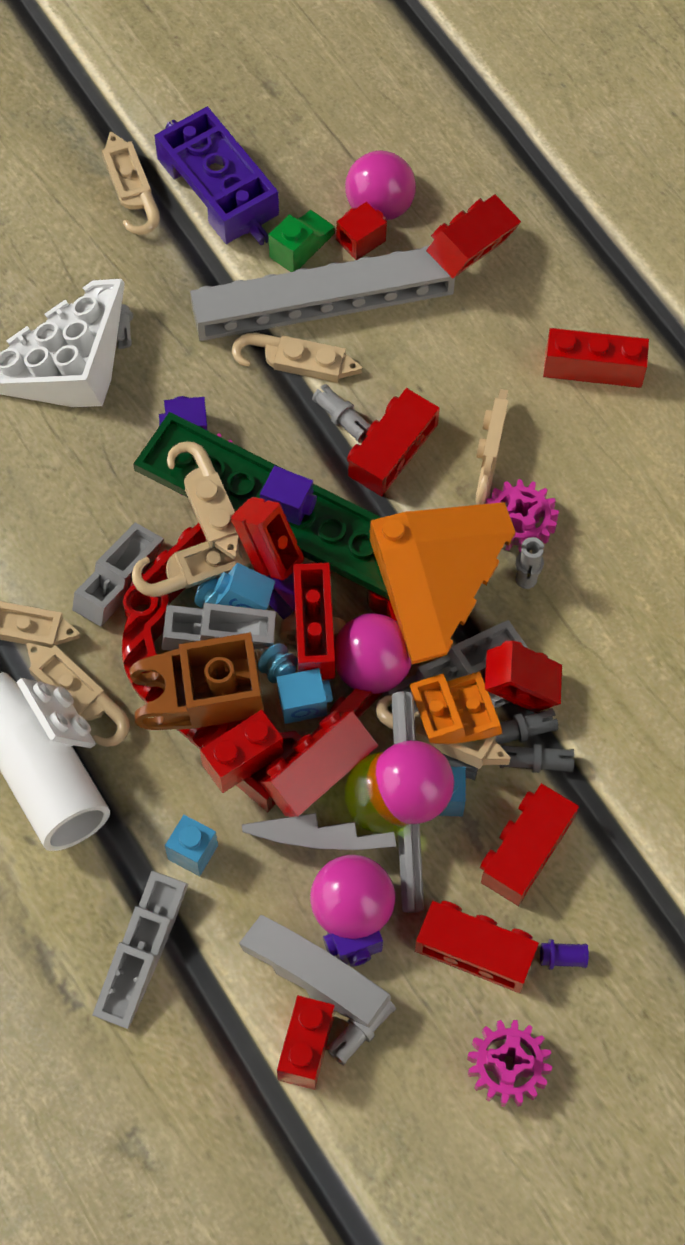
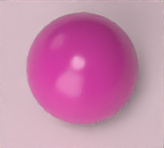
M383 150L372 151L362 155L350 167L345 181L346 197L351 208H357L367 201L375 210L381 211L386 220H392L404 214L411 206L416 193L415 176L409 164L399 155Z
M363 614L351 619L341 628L334 641L335 669L343 682L354 690L357 688L364 691H372L373 694L387 692L398 686L405 679L412 665L398 622L382 614Z
M403 741L386 749L375 762L371 773V791L377 806L389 818L404 824H421L436 818L448 806L454 790V775L449 761L440 750L421 741Z
M345 855L328 862L318 872L311 887L310 903L314 917L325 931L339 937L357 939L369 936L378 930L380 931L386 925L394 910L395 890L390 876L376 861L360 855Z

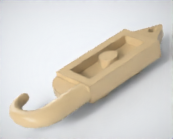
M110 132L106 147L102 149V156L120 203L128 209L138 210L144 208L148 217V221L141 226H134L128 220H124L123 225L133 234H148L157 228L160 221V213L152 196L151 188L132 141L126 142L113 132Z
M246 333L239 336L232 346V355L235 361L246 367L250 366L251 363L241 355V350L246 345H254L265 348L266 361L274 370L338 383L340 378L362 373V366L346 354L345 348L282 335L280 338L261 333Z
M500 389L498 398H495L493 410L486 409L482 429L488 430L487 439L480 438L476 458L482 459L476 491L477 505L485 504L486 499L490 495L506 419L508 390Z
M188 441L178 443L168 453L169 469H174L175 458L181 453H190L194 456L199 468L191 471L184 480L185 492L210 548L216 547L235 560L240 538L231 521V516L235 511L220 477L215 471L208 453L201 445Z
M240 539L235 560L216 547L210 548L208 542H204L178 551L168 559L166 565L168 579L154 584L147 583L142 578V569L150 562V559L145 557L139 560L133 567L132 580L136 589L142 594L150 597H160L218 578L223 572L228 574L237 562L249 567L251 561Z
M0 601V640L25 645L31 643L52 648L54 645L63 644L81 637L80 633L63 619L61 612Z
M31 643L26 644L31 662L29 671L36 680L45 684L64 687L72 695L74 700L73 706L77 713L86 721L94 720L106 713L116 723L117 731L113 736L102 738L98 735H93L92 738L95 743L105 747L116 746L127 737L130 723L126 713L56 645L49 648Z
M391 694L383 697L378 702L376 713L382 724L393 729V715L388 711V706L392 704ZM419 712L414 713L416 741L428 743L443 754L478 769H481L482 765H509L511 757L495 741L496 736L465 743H429Z

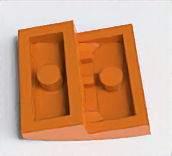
M480 671L450 681H446L444 673L409 684L429 743H465L503 734L489 693L485 690V683Z

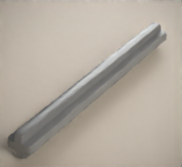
M405 691L393 693L394 744L410 740L416 741L413 694ZM398 822L402 910L406 913H417L424 909L420 824Z

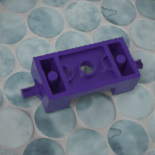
M208 106L179 122L176 120H172V124L168 122L165 127L166 129L154 135L158 161L174 180L182 176L207 207L208 223L225 244L248 233L254 236L259 245L269 242L268 233L262 227V224L279 215L278 190ZM214 163L224 166V168L218 171L210 170L208 167Z

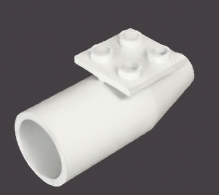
M1 672L0 771L43 847L48 851H58L72 847L97 832L110 815L107 804L72 747L76 745L92 748L96 745L89 733L91 731L90 725L77 713L73 706V697L64 687L21 678L16 682L7 673Z

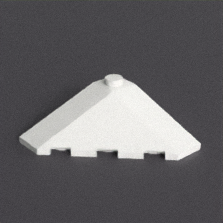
M122 279L93 280L83 287L85 291L84 296L78 298L73 304L69 305L64 300L45 313L48 320L39 325L35 330L31 331L26 326L6 340L10 346L8 349L0 352V395L69 407L102 406L112 378L124 281Z

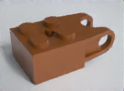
M251 632L179 644V649L144 658L134 663L130 668V677L133 683L164 689L163 694L158 699L148 702L135 711V723L143 729H194L246 720L260 710H263L265 713L257 657Z

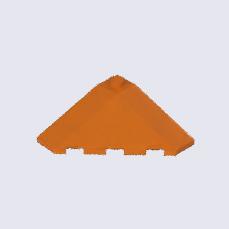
M505 502L406 511L371 520L370 543L398 625L403 634L412 665L448 654L453 645L451 637L459 624L464 626L475 607L477 600L474 597L481 584L487 586L499 564L497 556L504 544L510 545L516 533Z

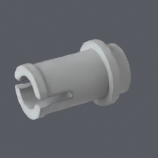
M124 304L121 305L117 334L118 349H125L132 345L130 321L133 319V313Z

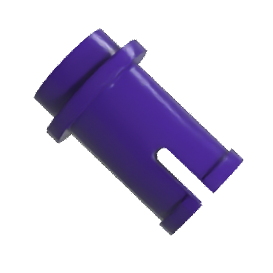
M549 939L548 943H541L540 964L541 966H547L548 970H553L554 966L587 968L588 944L554 943L553 939Z

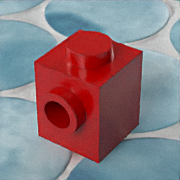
M367 201L357 208H351L342 218L336 221V240L355 260L360 259L386 242L387 220L381 211L375 210Z

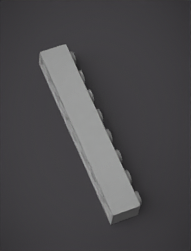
M428 245L416 250L395 251L388 255L363 257L359 260L331 263L323 267L302 268L290 273L269 274L257 279L236 280L232 283L218 286H204L197 290H191L190 293L199 341L453 295L455 278L452 279L426 251L430 246Z

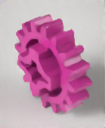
M518 479L516 487H512L506 481L504 482L503 492L494 488L492 498L486 499L485 504L505 502L516 533L510 545H506L505 550L509 551L513 545H518V550L521 552L523 541L531 537L538 538L547 544L550 533H555L556 521L559 515V510L554 509L556 500L555 498L546 499L548 491L546 488L541 489L539 492L535 490L536 482L534 481L528 487L523 485L522 479ZM543 517L542 524L536 529L535 524Z
M502 1020L497 1021L495 1032L485 1026L482 1030L484 1040L475 1037L472 1041V1046L478 1052H469L467 1056L468 1061L476 1063V1065L468 1070L469 1077L478 1076L479 1078L474 1089L478 1091L486 1088L488 1090L486 1097L488 1102L495 1095L499 1096L501 1107L506 1106L509 1098L514 1099L517 1107L522 1106L523 1095L525 1094L532 1101L536 1099L538 1094L535 1086L544 1089L548 1083L541 1075L550 1074L552 1071L551 1065L543 1063V1061L550 1058L551 1051L540 1049L545 1038L541 1035L533 1039L530 1036L533 1028L531 1025H528L524 1031L518 1030V1020H513L510 1028H505ZM505 1039L504 1045L500 1048H490L489 1051L487 1050L493 1043ZM520 1042L530 1050L532 1055L525 1053L520 1046ZM506 1056L513 1057V1064H515L513 1070L506 1069V1063L504 1062ZM486 1071L493 1072L499 1080V1085L488 1076ZM529 1076H532L527 1083L514 1088L516 1080L521 1077L529 1078Z

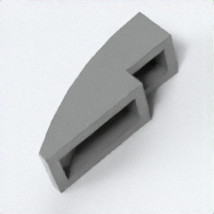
M135 522L96 561L95 572L74 592L72 610L102 627L122 604L124 594L132 582V571L135 564L145 557L149 558L150 562L142 569V573H144L162 546L164 538Z
M204 603L203 609L167 605L162 650L179 649V644L249 632L252 634L255 649L271 647L274 641L276 611Z

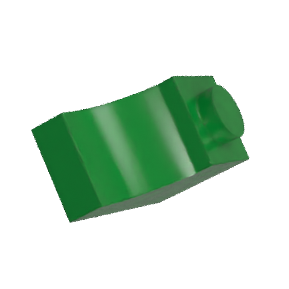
M311 209L297 219L289 214L268 234L269 257L288 271L295 272L335 234V226Z

